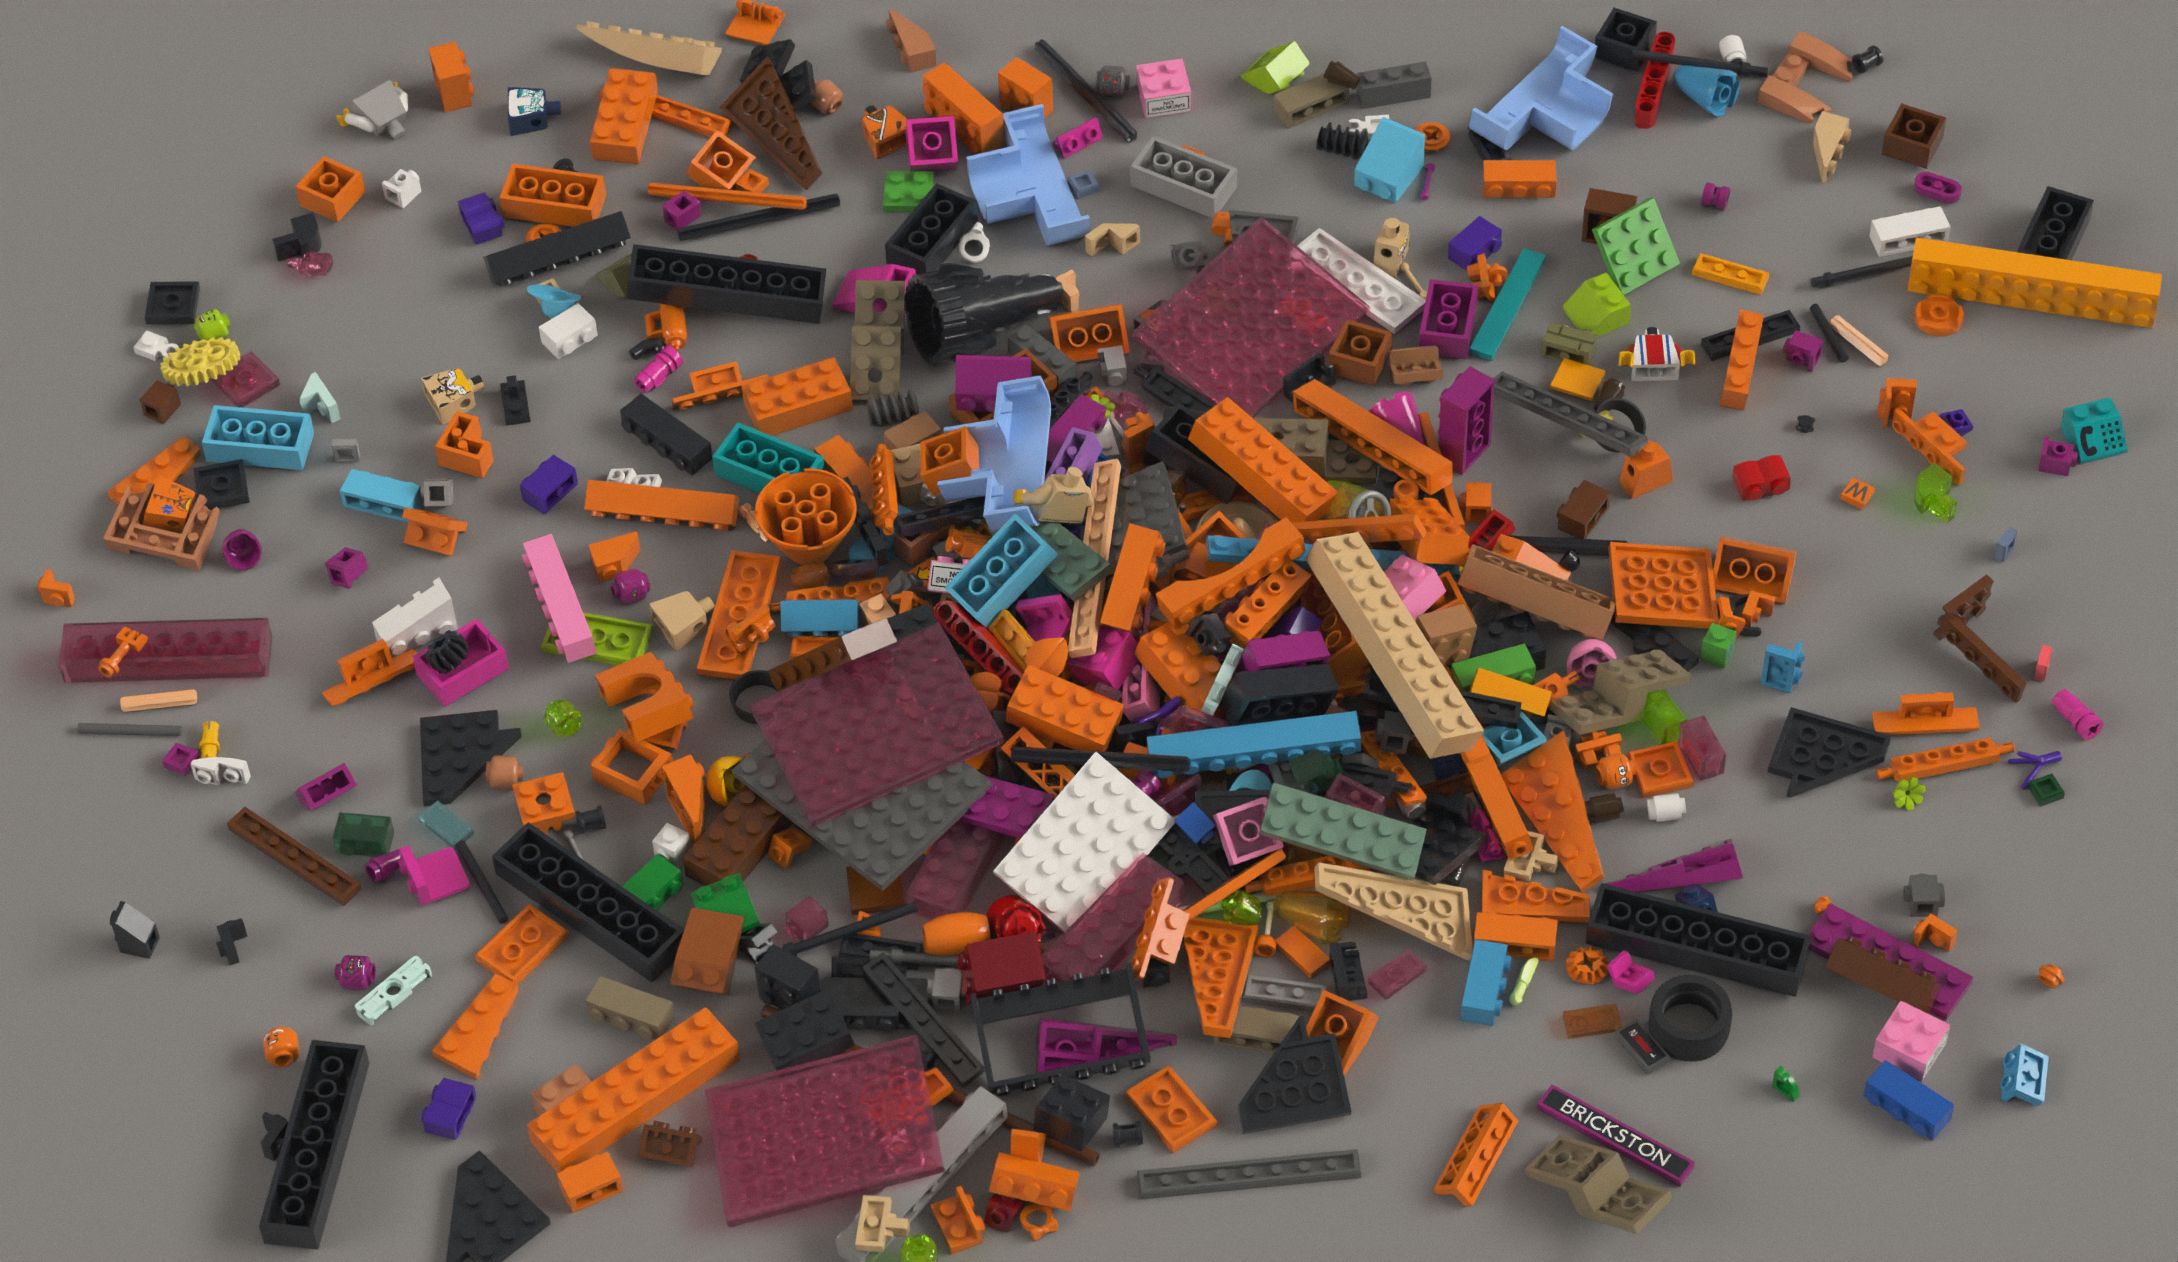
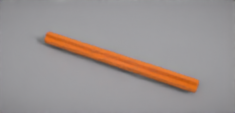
M649 183L648 195L673 198L682 191H686L689 195L703 201L804 210L807 205L806 197L661 183Z

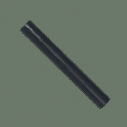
M1818 304L1811 305L1810 311L1841 363L1846 362L1849 356Z

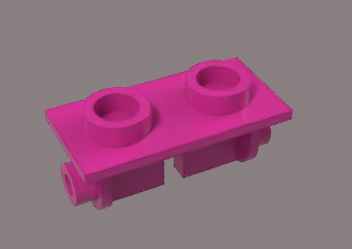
M1097 117L1085 121L1084 124L1061 136L1055 137L1053 145L1057 150L1061 149L1064 159L1103 138Z
M1476 808L1472 812V828L1485 833L1487 837V843L1476 851L1480 861L1486 862L1506 858L1502 844L1498 841L1487 817V812L1482 810V808Z

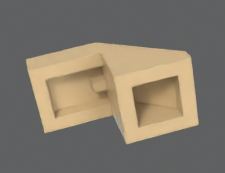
M1102 223L1085 235L1086 253L1093 257L1111 245L1123 255L1140 243V226L1138 224Z

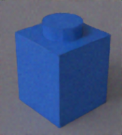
M1194 802L1174 820L1176 825L1197 846L1201 842L1203 845L1207 844L1215 836L1213 832L1216 829L1215 824Z

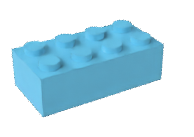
M214 405L202 440V446L207 462L224 463L243 459L244 465L303 470L314 436L311 416L308 413Z
M1015 513L945 586V589L988 629L1003 609L1006 610L1059 554Z

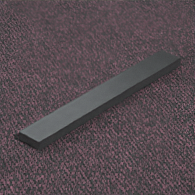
M1503 371L1493 378L1495 379L1494 395L1630 457L1648 444L1647 436Z
M1358 1149L1139 1170L1137 1171L1140 1199L1356 1179L1361 1178Z

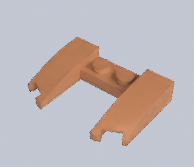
M1799 31L1790 44L1789 53L1773 76L1769 75L1759 89L1758 103L1805 122L1813 123L1814 118L1812 114L1818 111L1830 113L1831 107L1797 88L1796 85L1809 67L1851 82L1852 73L1848 72L1847 66H1852V60L1818 38Z
M147 483L146 491L132 494L131 488L127 487L103 538L107 549L131 554L133 550L175 560L178 566L200 571L214 534L220 513L219 508L215 507L213 511L209 510L205 506L207 502L206 497L199 494L182 534L143 525L145 511L154 489L153 483Z

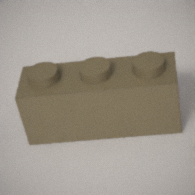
M1324 73L1274 94V112L1288 129L1349 103V88L1328 83V80L1324 78Z
M602 976L598 978L585 1000L588 1016L597 1022L604 1021L623 1031L629 1030L648 1040H656L664 1035L675 1017L671 1001Z
M1239 1005L1231 1038L1214 1036V1045L1274 1054L1299 1016L1289 1012L1279 1013L1267 1011L1263 1008H1249Z

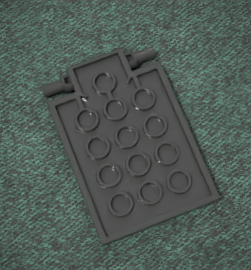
M1163 461L1119 479L1108 559L1113 572L1106 576L1104 594L1110 590L1129 523L1159 531L1166 543L1162 558L1157 557L1156 567H1158L1156 580L1168 576V570L1174 568L1175 564L1190 558L1169 475ZM1088 507L1085 510L1082 523H1076L1077 528L1080 529L1079 536L1082 542Z

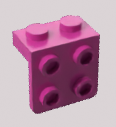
M1061 594L1019 600L1015 607L1028 625L1025 631L1035 642L1047 638H1065L1072 624L1073 612Z
M409 845L399 849L402 858L398 860L399 868L403 876L407 874L409 878L407 880L408 888L412 895L416 894L421 906L469 888V880L454 848L447 847L415 859Z

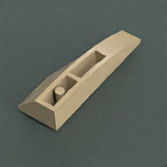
M586 21L585 25H577L576 27L578 31L595 42L633 60L660 68L700 75H710L722 52V48L714 47L715 42L694 40L693 38L671 36V39L663 38V34L650 32L649 35H643L642 30L628 28V32L620 31L621 27L614 25L600 28L599 23Z

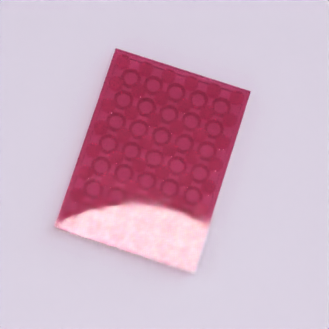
M1260 217L1132 332L1131 337L1197 393L1216 405L1229 397L1249 416L1254 418L1283 391V378L1317 353L1323 354L1334 344L1345 320L1358 322L1368 313L1370 306L1263 217Z
M939 622L903 637L878 651L817 677L813 676L749 704L752 715L812 827L1005 743L1001 731Z
M917 1035L705 1089L726 1222L729 1228L945 1172Z

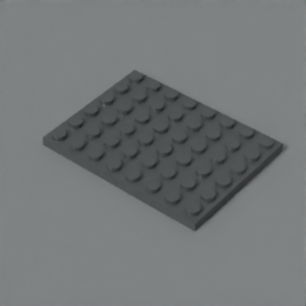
M843 670L835 675L732 770L735 778L882 891L954 825L977 799H981L986 794V791L993 786L992 781Z

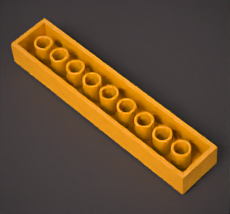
M1916 237L1907 291L1928 295L1941 294L1966 301L2153 328L2162 274Z

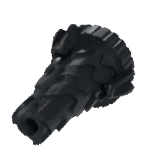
M944 263L941 264L938 270L917 274L909 279L905 294V311L909 331L918 352L929 363L936 364L949 361L956 363V355L981 356L990 348L996 346V339L990 336L991 333L1008 330L1010 325L1028 321V317L1056 311L1057 303L1062 298L1063 287L1062 283L1058 282L1055 277L1050 276L1049 273L1032 277L1028 273L1019 276L1002 275L991 278V275H984L981 268Z

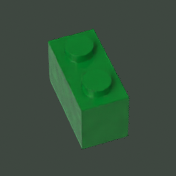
M657 854L622 887L659 911L671 896L677 895L683 886L681 870Z

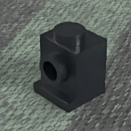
M1216 613L1196 617L1185 633L1187 637H1193L1205 656H1216L1224 652L1227 648V643L1232 637Z

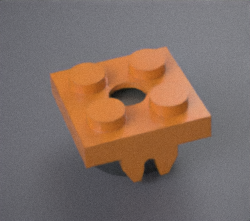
M563 772L512 785L523 826L529 822L543 833L548 834V831L554 829L556 832L559 831L563 821L576 818Z

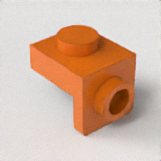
M46 569L43 577L39 578L37 590L41 594L43 603L72 607L75 597L71 584L55 582L52 570Z

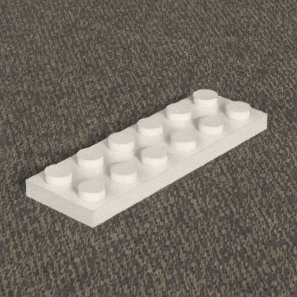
M1320 228L1293 248L1290 260L1292 265L1393 334L1397 333L1424 310L1426 302L1424 298Z

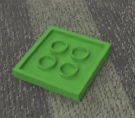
M1648 198L1592 229L1611 279L1623 295L1680 264L1654 198Z

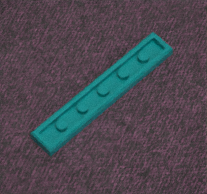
M1523 248L1469 348L1470 355L1489 361L1493 360L1546 261V255Z

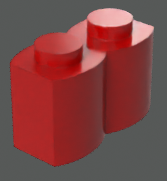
M1781 455L1767 456L1758 461H1745L1733 466L1732 478L1742 500L1754 501L1764 495H1780L1790 489L1791 477Z

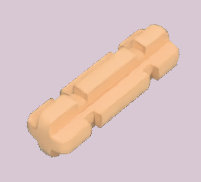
M745 503L740 506V516L747 520L746 522L758 535L760 534V538L764 542H769L770 540L758 527L755 510L751 504Z

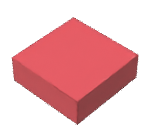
M2042 645L2034 677L2036 681H2045L2052 653L2051 646Z

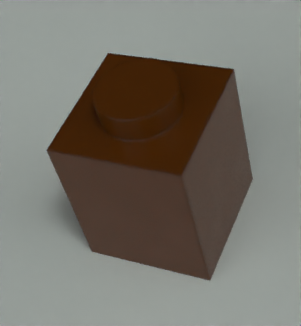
M156 380L139 399L144 416L162 424L181 405L177 389L173 385L165 384L159 380Z

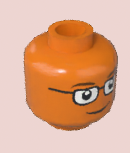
M1617 753L1601 758L1598 766L1595 767V774L1600 786H1604L1608 790H1615L1629 786L1632 783L1633 775L1636 774V767L1632 759L1628 760L1624 754Z

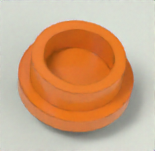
M2053 964L2040 966L2038 979L2051 988H2056L2064 982L2063 972Z

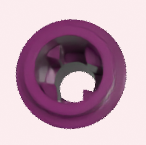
M397 849L369 859V863L365 864L368 877L375 883L385 881L399 868L398 860L402 859L400 850Z

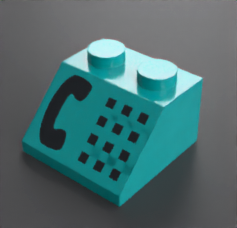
M2111 397L2064 409L2060 429L2068 443L2074 445L2073 452H2078L2077 460L2080 464L2127 453L2121 415Z

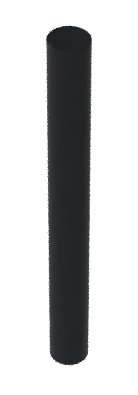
M459 841L456 844L458 852L498 922L501 924L505 923L508 920L506 912L465 841Z

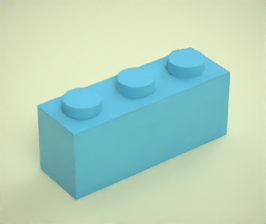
M351 469L340 489L343 507L407 523L409 519L402 518L404 508L420 509L424 502L421 500L420 485L395 480L388 476L383 477L371 474L367 471Z

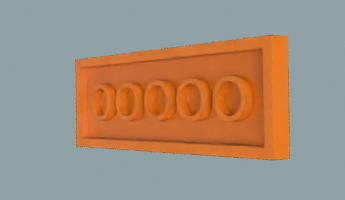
M731 550L697 665V675L735 680L740 675L751 671L759 640L743 652L737 650L734 641L730 638L727 626L732 622L740 623L744 620L746 612L752 607L756 609L762 605L769 607L781 566V556Z

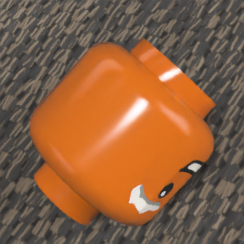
M278 1026L265 1034L263 1047L267 1062L276 1067L283 1068L290 1066L298 1059L300 1054L299 1039L294 1030Z

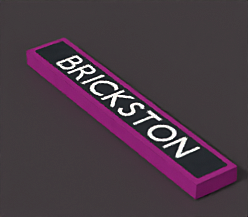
M1554 1085L1549 1087L1537 1104L1538 1110L1679 1187L1682 1186L1695 1167V1162Z

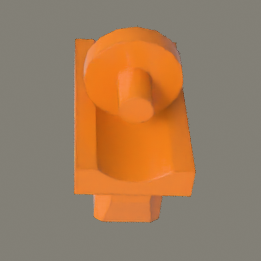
M1483 253L1477 255L1478 263L1467 266V272L1471 282L1481 279V281L1471 284L1478 285V298L1486 296L1490 303L1496 300L1494 284L1501 286L1502 282L1507 279L1508 273L1505 267L1499 266L1497 263L1493 264L1491 268L1486 263V256Z
M762 605L758 609L752 607L746 612L744 620L740 623L732 622L727 626L728 634L734 641L738 651L743 652L757 640L764 643L769 639L768 632L775 628L776 625L770 616L768 606Z
M1605 729L1581 735V743L1575 744V752H1572V757L1574 761L1579 760L1583 770L1593 769L1598 765L1596 755L1604 754V757L1621 753V735L1618 733L1607 736Z

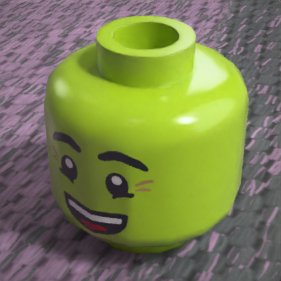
M213 308L198 315L196 323L193 325L199 339L202 340L204 338L207 341L215 337V340L221 337L223 339L229 335L227 327H230L231 323L226 313L221 314L218 309Z

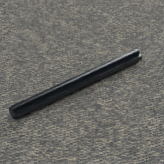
M1041 39L1035 43V50L1127 142L1136 140L1137 131L1045 40Z
M838 194L808 199L804 210L772 207L678 228L677 234L680 241L838 207L840 206V198Z
M1013 747L1011 751V759L1014 762L1084 766L1091 756L1097 752L1115 768L1188 772L1190 769V759L1187 756Z

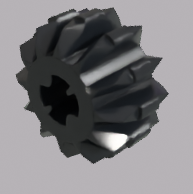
M448 630L433 640L434 642L428 646L425 657L435 671L447 674L451 670L454 671L458 665H462L461 662L467 658L470 648L460 633Z

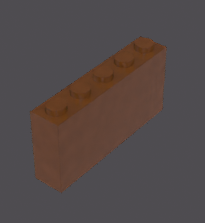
M887 618L836 638L768 671L773 685L776 687L778 694L835 671L897 642Z

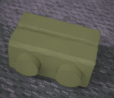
M1550 322L1542 340L1541 357L1560 362L1567 358L1590 366L1596 352L1598 335L1593 334L1589 330H1578L1563 323L1556 324Z

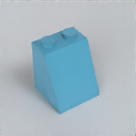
M1383 117L1355 168L1354 186L1396 203L1424 167L1425 134Z

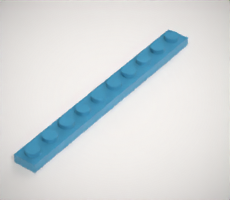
M1208 535L1206 539L1208 561L1240 563L1255 549L1260 540ZM1305 544L1306 552L1292 561L1302 569H1311L1305 559L1314 544ZM1369 549L1383 572L1401 555L1412 559L1407 552ZM1422 563L1435 569L1438 576L1449 571L1454 581L1458 582L1460 576L1458 565Z

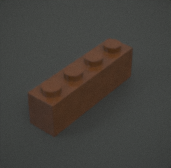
M1848 935L1847 939H1837L1825 968L1897 1002L1903 1001L1929 1014L1942 986L1941 983L1935 981L1937 976L1921 970L1919 974L1911 970L1912 965L1901 959L1897 958L1896 962L1886 958L1888 953L1872 947L1870 951L1862 947L1863 942L1852 936Z

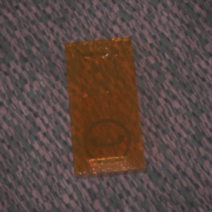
M1617 1004L1563 1011V1020L1568 1039L1613 1033L1622 1028Z

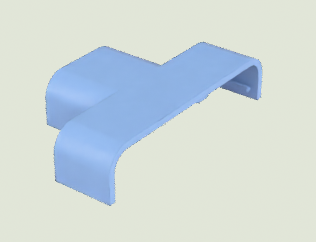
M1564 26L1560 27L1556 45L1550 55L1487 114L1474 108L1469 122V129L1504 150L1511 148L1532 127L1571 150L1576 149L1601 125L1609 111L1613 93L1585 77L1594 61L1597 46Z
M1043 104L1003 113L1004 137L1007 147L967 157L970 186L985 224L1034 213L1047 246L1085 237L1090 232L1089 215L1081 216L1047 135Z
M1041 376L998 382L994 420L944 427V433L964 426L968 428L979 445V470H972L969 477L938 481L937 486L947 502L985 496L983 516L992 532H998L1015 513L1030 527L1038 526L1040 523L1031 505L1013 504V491L1025 489L1028 492H1034L1044 484L1051 402L1048 390Z

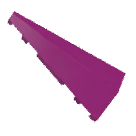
M1730 838L1724 840V845L1713 848L1707 846L1702 848V851L1682 855L1649 867V872L1638 875L1632 873L1627 875L1625 879L1605 884L1639 892L1742 879L1743 875L1732 839Z
M1039 1017L1036 1038V1073L1141 1052L1137 1029ZM1145 1030L1149 1052L1157 1048L1177 1045L1178 1036L1176 1034Z

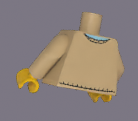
M1069 467L1066 475H1049L1044 484L1034 492H1028L1025 489L1013 491V504L1031 505L1038 521L1082 523L1085 510L1094 504V499L1090 487L1086 486L1083 477H1081V470L1076 467Z

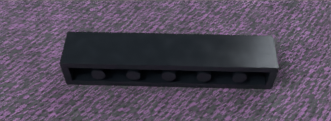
M619 211L484 256L483 259L492 284L499 283L501 287L513 283V277L521 275L522 279L536 275L535 270L544 267L546 272L558 268V262L566 260L570 264L581 260L580 255L589 252L591 257L603 253V247L612 245V248L615 249L626 245L625 240L630 239L631 236L623 212Z

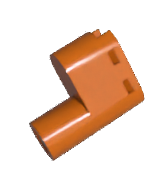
M1216 212L1213 217L1211 232L1215 235L1225 236L1224 246L1227 249H1234L1229 212Z

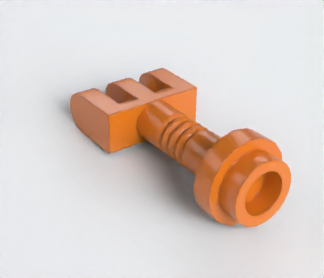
M123 627L116 636V641L120 646L110 658H103L99 662L100 666L98 669L101 674L109 678L112 675H116L119 672L118 663L130 649L139 652L146 644L148 636L145 634L139 635L138 631H131L130 628Z

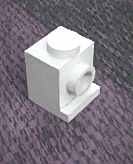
M400 169L388 181L384 180L382 182L385 199L401 208L406 207L421 192L419 176L412 170L406 172Z

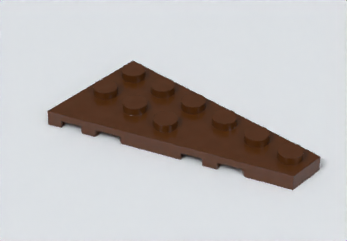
M766 57L719 108L807 191L822 175V171L773 63Z

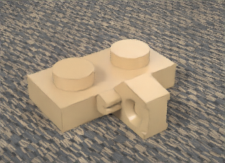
M1527 831L1534 851L1510 861L1507 859L1504 876L1509 875L1516 877L1517 880L1530 882L1533 871L1540 872L1541 870L1542 872L1555 873L1558 865V856L1548 854L1546 850L1542 849L1544 844L1543 834Z
M863 1195L855 1241L856 1250L884 1252L886 1239H893V1236L908 1237L910 1229L909 1219L896 1218V1214L890 1213L891 1197Z

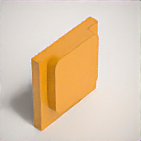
M1564 358L1550 385V389L1592 401L1606 374V370Z

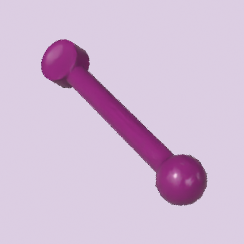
M1427 163L1425 167L1427 174L1424 189L1420 193L1422 200L1429 198L1428 188L1431 173L1435 171L1433 163Z

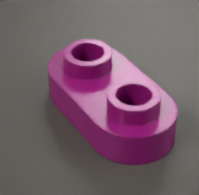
M1921 172L1915 177L1914 189L1920 195L1947 204L1955 203L1960 199L1962 188L1954 180L1931 172Z

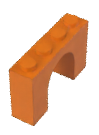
M652 652L595 675L600 695L609 707L639 695L654 694L646 700L622 709L627 730L636 742L694 719L691 711L694 703L690 694L684 693L681 683L679 681L675 682L672 672L670 670L666 671L663 661L661 659L657 660Z

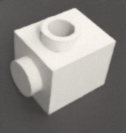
M669 823L665 824L652 841L654 855L659 854L677 868L682 865L683 857L691 849L689 833Z

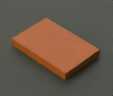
M529 903L475 954V960L494 974L497 973L518 985L569 937V931Z
M1167 1065L1124 1092L1128 1102L1172 1154L1217 1127V1120L1170 1065Z

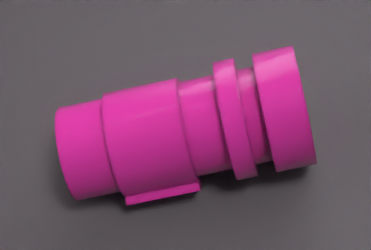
M665 346L660 353L655 355V360L645 366L633 379L635 385L642 392L647 393L652 388H657L667 379V374H672L675 369H678L683 364L681 355L673 347Z
M2067 689L2059 691L2053 697L2052 704L2068 722L2072 723V728L2084 740L2094 738L2101 731L2104 724L2103 721L2092 710L2087 709Z

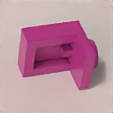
M1624 950L1607 966L1615 987L1637 995L1655 979L1651 969L1634 964L1629 952Z

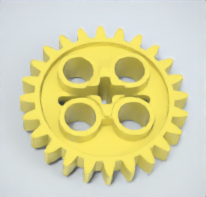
M215 337L207 341L203 338L198 342L194 340L191 345L183 344L184 348L182 349L175 348V353H168L169 357L163 358L164 362L160 363V369L165 381H170L171 385L177 383V386H181L184 383L186 386H189L191 383L198 385L203 381L208 383L211 378L218 379V375H226L225 371L233 370L232 366L238 365L237 361L240 360V353L235 341L231 342L229 338L224 340L221 337L215 340Z

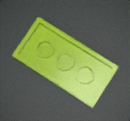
M583 612L597 654L582 658L583 660L620 665L646 653L654 631L652 624ZM549 627L542 642L541 651L559 655L555 640L558 637H552Z

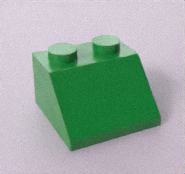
M740 872L726 876L722 880L708 886H702L690 893L697 909L743 916L744 921L741 933L761 925Z

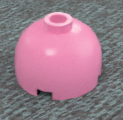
M1586 639L1575 645L1567 657V674L1574 670L1577 674L1569 678V680L1576 676H1579L1580 680L1572 684L1582 690L1583 687H1594L1597 665L1617 659L1613 648L1598 639Z

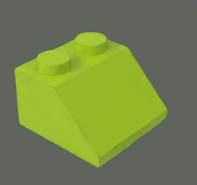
M1292 41L1268 49L1240 77L1243 81L1267 94L1277 91L1279 93L1282 90L1288 89L1290 87L1289 83L1292 80L1301 77L1305 73L1304 69L1310 62L1297 43Z
M1607 273L1586 280L1566 301L1562 308L1578 330H1589L1593 334H1597L1598 337L1626 326L1630 322L1631 304Z

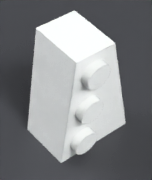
M439 577L433 581L434 586L422 594L420 591L413 594L414 599L403 607L398 604L372 622L377 641L383 639L387 643L391 657L424 645L448 630H458L452 599Z

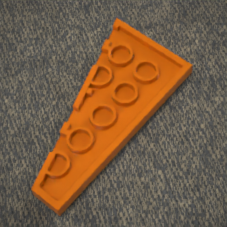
M1561 731L1507 769L1501 776L1506 787L1539 833L1544 835L1546 843L1554 854L1558 856L1559 861L1582 893H1584L1605 877L1593 840L1592 829L1588 821L1580 784L1573 765L1574 762L1569 751L1567 736L1564 731Z
M1194 917L1187 922L1182 939L1204 1035L1231 1038L1255 941L1258 936V925L1238 923L1239 925L1234 922Z

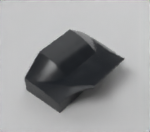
M844 559L826 564L829 574L827 587H844L854 579H873L879 569L877 559Z

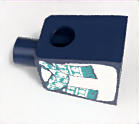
M508 87V123L511 136L547 129L548 116L561 115V102H547L544 89Z

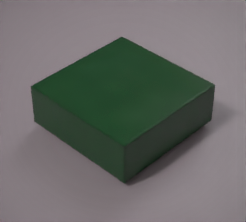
M2053 774L2037 778L2028 783V788L2040 807L2064 798L2065 792Z

